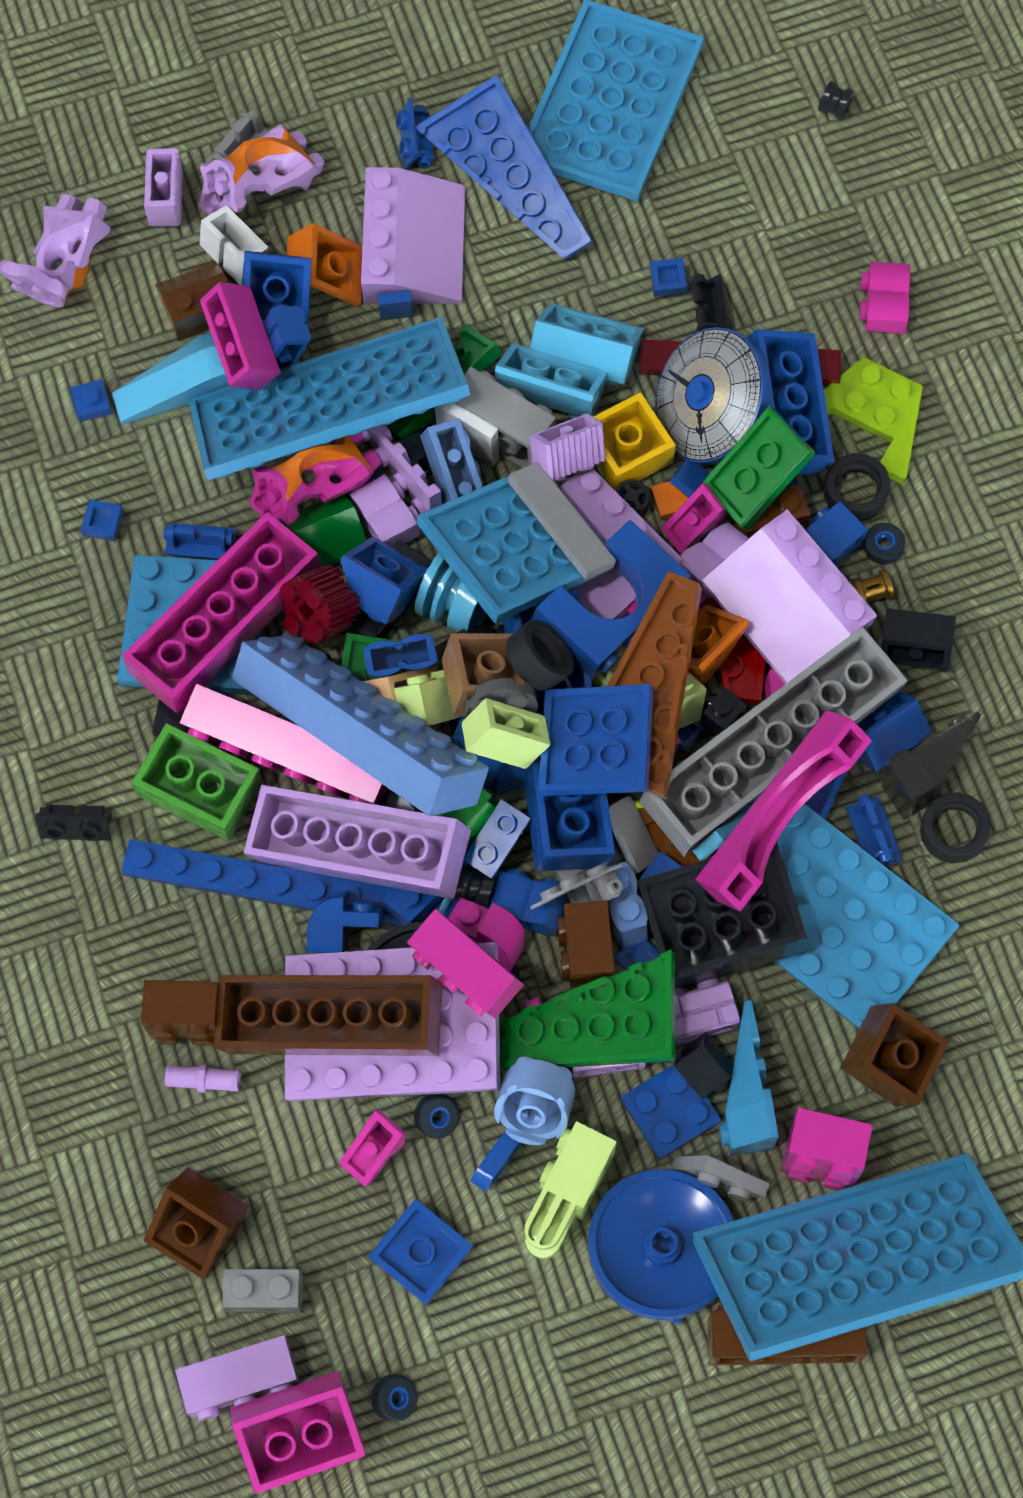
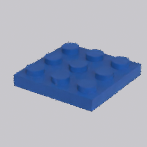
M651 685L545 690L544 716L550 746L541 754L538 790L542 796L648 792L653 688Z

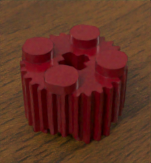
M324 565L296 576L280 587V594L284 600L282 606L285 607L283 613L287 615L284 618L283 624L289 635L295 636L298 634V637H303V641L308 640L310 644H317L344 633L353 625L354 616L361 613V610L358 608V606H361V603L358 602L359 595H356L354 590H348L349 585L344 583V578H340L343 574L338 567L334 568V565Z

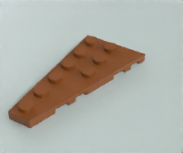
M669 571L607 685L650 684L653 688L648 792L667 799L702 592L698 582Z

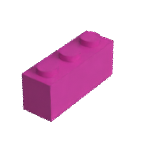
M224 282L216 284L200 299V303L229 386L261 390L281 372L251 288L249 286Z
M437 909L429 915L407 941L416 950L412 957L427 970L433 965L440 971L442 975L438 980L453 993L458 989L465 993L468 998L464 1003L481 1017L486 1012L496 1019L524 986L520 980Z

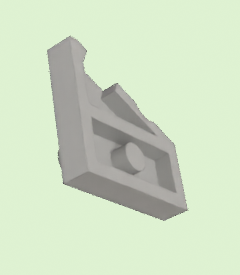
M709 1155L675 1156L670 1169L691 1175L704 1185L729 1191V1196L744 1202H749L750 1198H765L769 1183Z

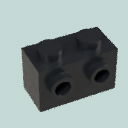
M886 608L881 649L894 664L949 670L956 616Z

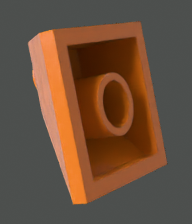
M315 223L287 237V255L312 258V287L356 307L361 305V245Z
M707 604L698 612L688 671L701 684L708 682L712 678L713 673L724 663L750 624L748 620Z

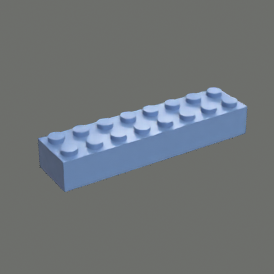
M284 633L282 636L259 637L257 640L242 642L232 680L428 816H434L477 805L489 767L479 761L475 754L461 749L451 742L449 736L436 732L427 726L422 718L411 715L400 708V704L395 700L385 698L376 692L373 685L360 681L351 675L349 669L336 665L327 659L326 654L322 651L312 649L303 643V639L298 637V635L291 636L289 633Z

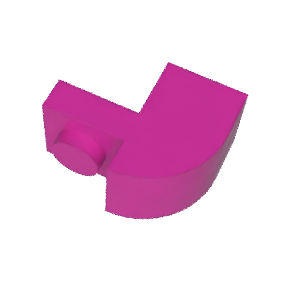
M460 898L448 918L476 943L495 942L498 944V962L509 972L525 948V931L523 926L510 912L497 904L492 903L490 909Z

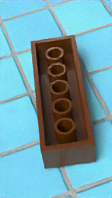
M219 975L214 1048L227 1054L439 1056L442 983L431 975Z

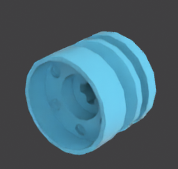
M438 553L421 580L414 607L415 613L423 617L430 613V620L439 622L449 611L447 628L455 632L465 629L467 633H475V625H481L487 613L441 554Z

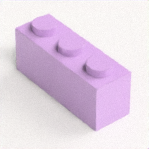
M285 1335L175 1370L186 1414L191 1418L197 1416L198 1421L219 1416V1409L233 1404L236 1406L254 1400L258 1396L271 1394L300 1383L290 1345Z

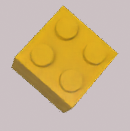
M641 392L594 416V418L603 423L605 462H600L597 466L615 491L624 481H640L673 463L676 445Z

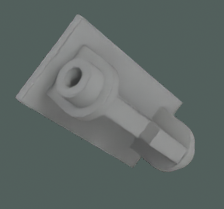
M254 111L243 113L205 162L211 163L214 160L227 157L244 141L260 138L268 133L269 130L258 124L260 117Z

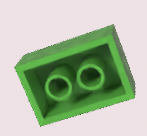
M166 723L131 784L138 797L230 841L263 780L259 768Z

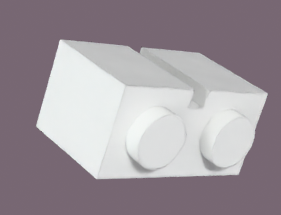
M227 205L201 220L200 246L218 264L223 262V269L239 285H243L244 252L269 253V247Z

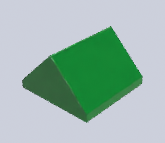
M346 494L340 495L326 503L321 501L299 510V516L289 526L283 522L286 528L318 553L320 567L341 564L340 560L345 553L367 541L355 507Z

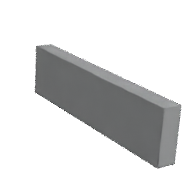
M538 462L509 474L507 482L585 580L614 568L616 559Z

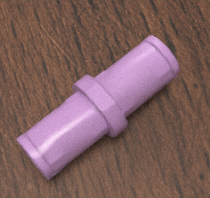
M200 1064L199 1067L166 1066V1087L195 1088L200 1093H206L207 1089L239 1091L241 1072L237 1069L210 1068L208 1064Z

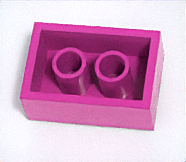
M798 1108L788 1131L780 1172L788 1173L787 1178L796 1182L809 1183L810 1179L822 1181L825 1188L835 1191L854 1186L865 1167L873 1125Z
M340 1370L230 1408L231 1425L255 1494L366 1456L363 1439Z

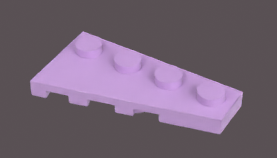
M378 425L362 431L363 442L369 441L375 449L373 451L381 459V466L383 468L388 466L394 474L392 475V480L397 481L403 493L406 491L411 497L412 501L410 503L416 509L418 515L442 505L440 489L435 484L429 486L425 478L426 474L418 464L411 467L412 464L406 449L400 442L394 445L391 443L393 438L385 425Z

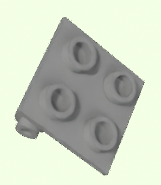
M603 863L586 871L584 874L571 877L559 883V885L540 893L542 901L530 906L532 910L566 894L571 903L614 899L621 894L622 883L614 871L623 865L620 863L608 869L606 863Z

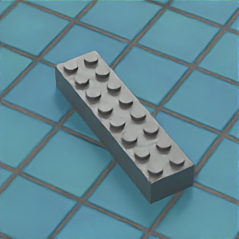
M862 626L672 769L667 799L650 792H644L639 802L683 857H685L716 829L756 802L826 710L851 718L858 724L898 694L908 680Z

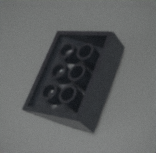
M777 841L766 864L763 883L741 911L716 901L695 880L711 858L638 880L658 953L661 954L669 950L675 953V989L691 987L709 979H717L811 950Z

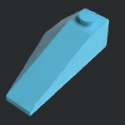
M208 333L196 337L114 391L112 396L122 425L189 405V398L229 386L212 334Z

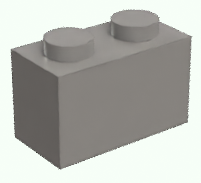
M224 1269L222 1308L227 1313H302L303 1275L299 1269Z

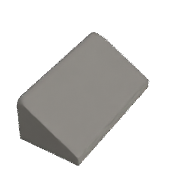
M628 795L608 804L612 832L627 863L636 874L648 867L659 852L632 797Z

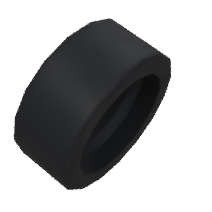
M851 453L835 461L826 475L824 484V498L828 507L831 509L838 502H841L860 522L871 519L882 511L890 491V477L885 466L876 458L859 453ZM849 472L864 473L875 481L877 492L871 501L852 503L845 500L838 493L837 482L839 478Z
M530 620L507 638L506 652L513 669L522 680L529 683L533 688L540 691L551 690L572 673L574 666L572 653L566 641L549 624L540 620Z
M960 792L945 793L934 799L927 807L920 826L921 840L927 851L938 860L951 864L966 862L976 857L988 840L991 828L989 814L983 804L971 795ZM947 809H958L971 816L976 826L973 840L963 847L949 846L939 840L935 834L934 824L941 812Z

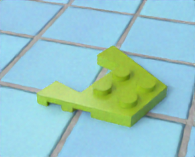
M863 357L840 376V384L831 383L824 389L827 416L832 413L890 442L891 444L880 463L885 466L890 479L904 485L909 468L923 386Z

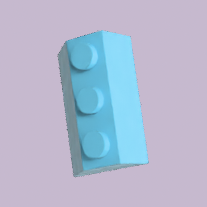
M549 303L535 322L530 348L608 372L605 384L619 385L620 383L624 385L630 376L645 328Z
M512 343L496 365L495 379L497 383L508 389L511 387L520 391L526 400L534 402L536 405L541 404L550 410L556 409L566 412L574 419L587 413L594 417L599 408L608 372Z

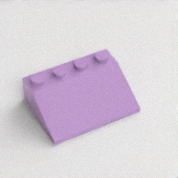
M366 167L361 288L364 303H379L378 295L381 293L409 290L411 291L412 304H462L465 185L402 168Z
M593 468L579 472L559 487L560 491L604 546L609 538L627 521L631 520L679 565L681 564L682 558ZM614 568L570 589L579 590L580 604L590 613L604 619L622 618L626 615V608L636 602V595L632 586Z
M788 509L762 527L701 581L702 585L724 611L748 620L750 624L743 634L785 684L862 626L865 630H868L877 617V614Z

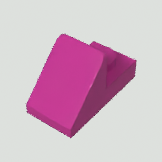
M702 483L661 529L678 552L682 554L684 550L697 544L708 531L725 523L726 508L707 483Z
M377 1109L341 1158L339 1164L366 1187L374 1181L388 1159L404 1147L406 1132L381 1110Z

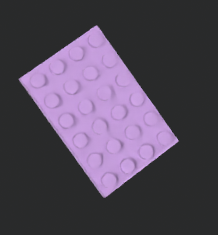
M495 942L477 943L498 961V944ZM413 948L285 956V975H431L438 980L442 973L433 965L427 970L412 957L416 951ZM442 984L439 1056L285 1055V1100L309 1101L499 1091V1015L496 1019L486 1012L482 1017L464 1003L468 998L465 993L460 989L453 993Z

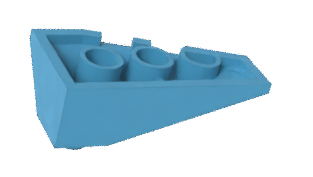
M752 1000L744 1001L724 1124L719 1125L721 1146H728L729 1156L773 1150L779 1137L771 1090L763 1089V1086H766V1066L762 1056L758 1057L757 1050H760V1038Z

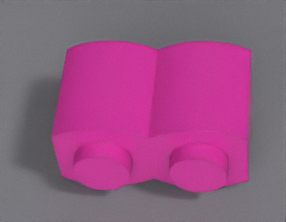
M870 261L868 271H862L860 290L866 292V300H861L859 320L865 321V331L905 334L909 314L910 264Z

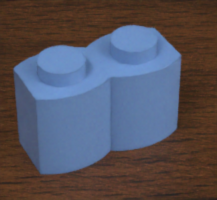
M622 862L623 866L614 871L622 883L621 894L614 899L608 900V911L611 915L614 938L622 948H625L629 945L640 944V942L648 940V916L644 902L638 896L635 873L628 863Z

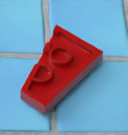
M706 598L707 605L723 610L714 598ZM742 634L724 663L718 668L723 689L727 688L746 704L758 705L762 701L766 660L744 634Z

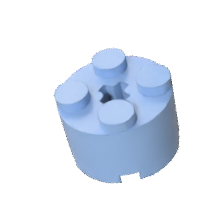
M520 1057L517 1059L516 1063L508 1069L504 1076L494 1109L497 1123L500 1120L506 1127L505 1133L512 1139L528 1145L546 1144L547 1139L560 1138L565 1128H567L575 1099V1086L572 1081L573 1075L568 1068L530 1057Z

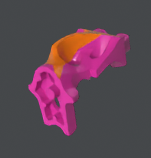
M363 432L352 436L347 435L332 440L326 445L313 446L298 451L296 454L289 456V460L279 465L254 468L252 475L255 487L249 504L260 517L268 512L281 524L285 522L289 526L299 516L297 506L301 502L319 497L326 503L349 491L356 490L368 482L382 462L375 451L369 450L361 454L356 447L364 439ZM304 471H312L315 475L313 483L307 484L302 480V473ZM336 475L341 479V483L334 484L330 481L329 477Z

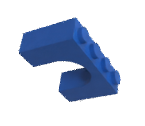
M631 520L627 521L607 540L605 547L616 559L614 569L630 583L635 592L637 607L632 614L620 619L598 617L585 609L560 585L536 607L531 620L545 622L554 628L566 641L572 653L574 663L591 678L600 670L607 673L619 660L617 654L624 647L627 649L667 572L669 571L688 579L691 578V575Z

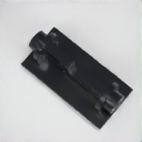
M703 274L692 276L689 286L692 290L694 303L698 305L695 308L698 325L696 328L697 332L714 327L730 329L722 275L718 274L709 280L705 279Z
M47 804V807H40L39 813H36L40 839L110 841L111 839L108 823H111L112 810L105 809L104 805L80 806L79 814H73V805Z

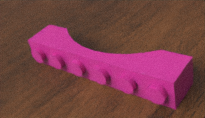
M826 710L695 880L716 901L741 911L763 883L764 871L770 853L790 819L819 789L851 769L872 740L851 718Z

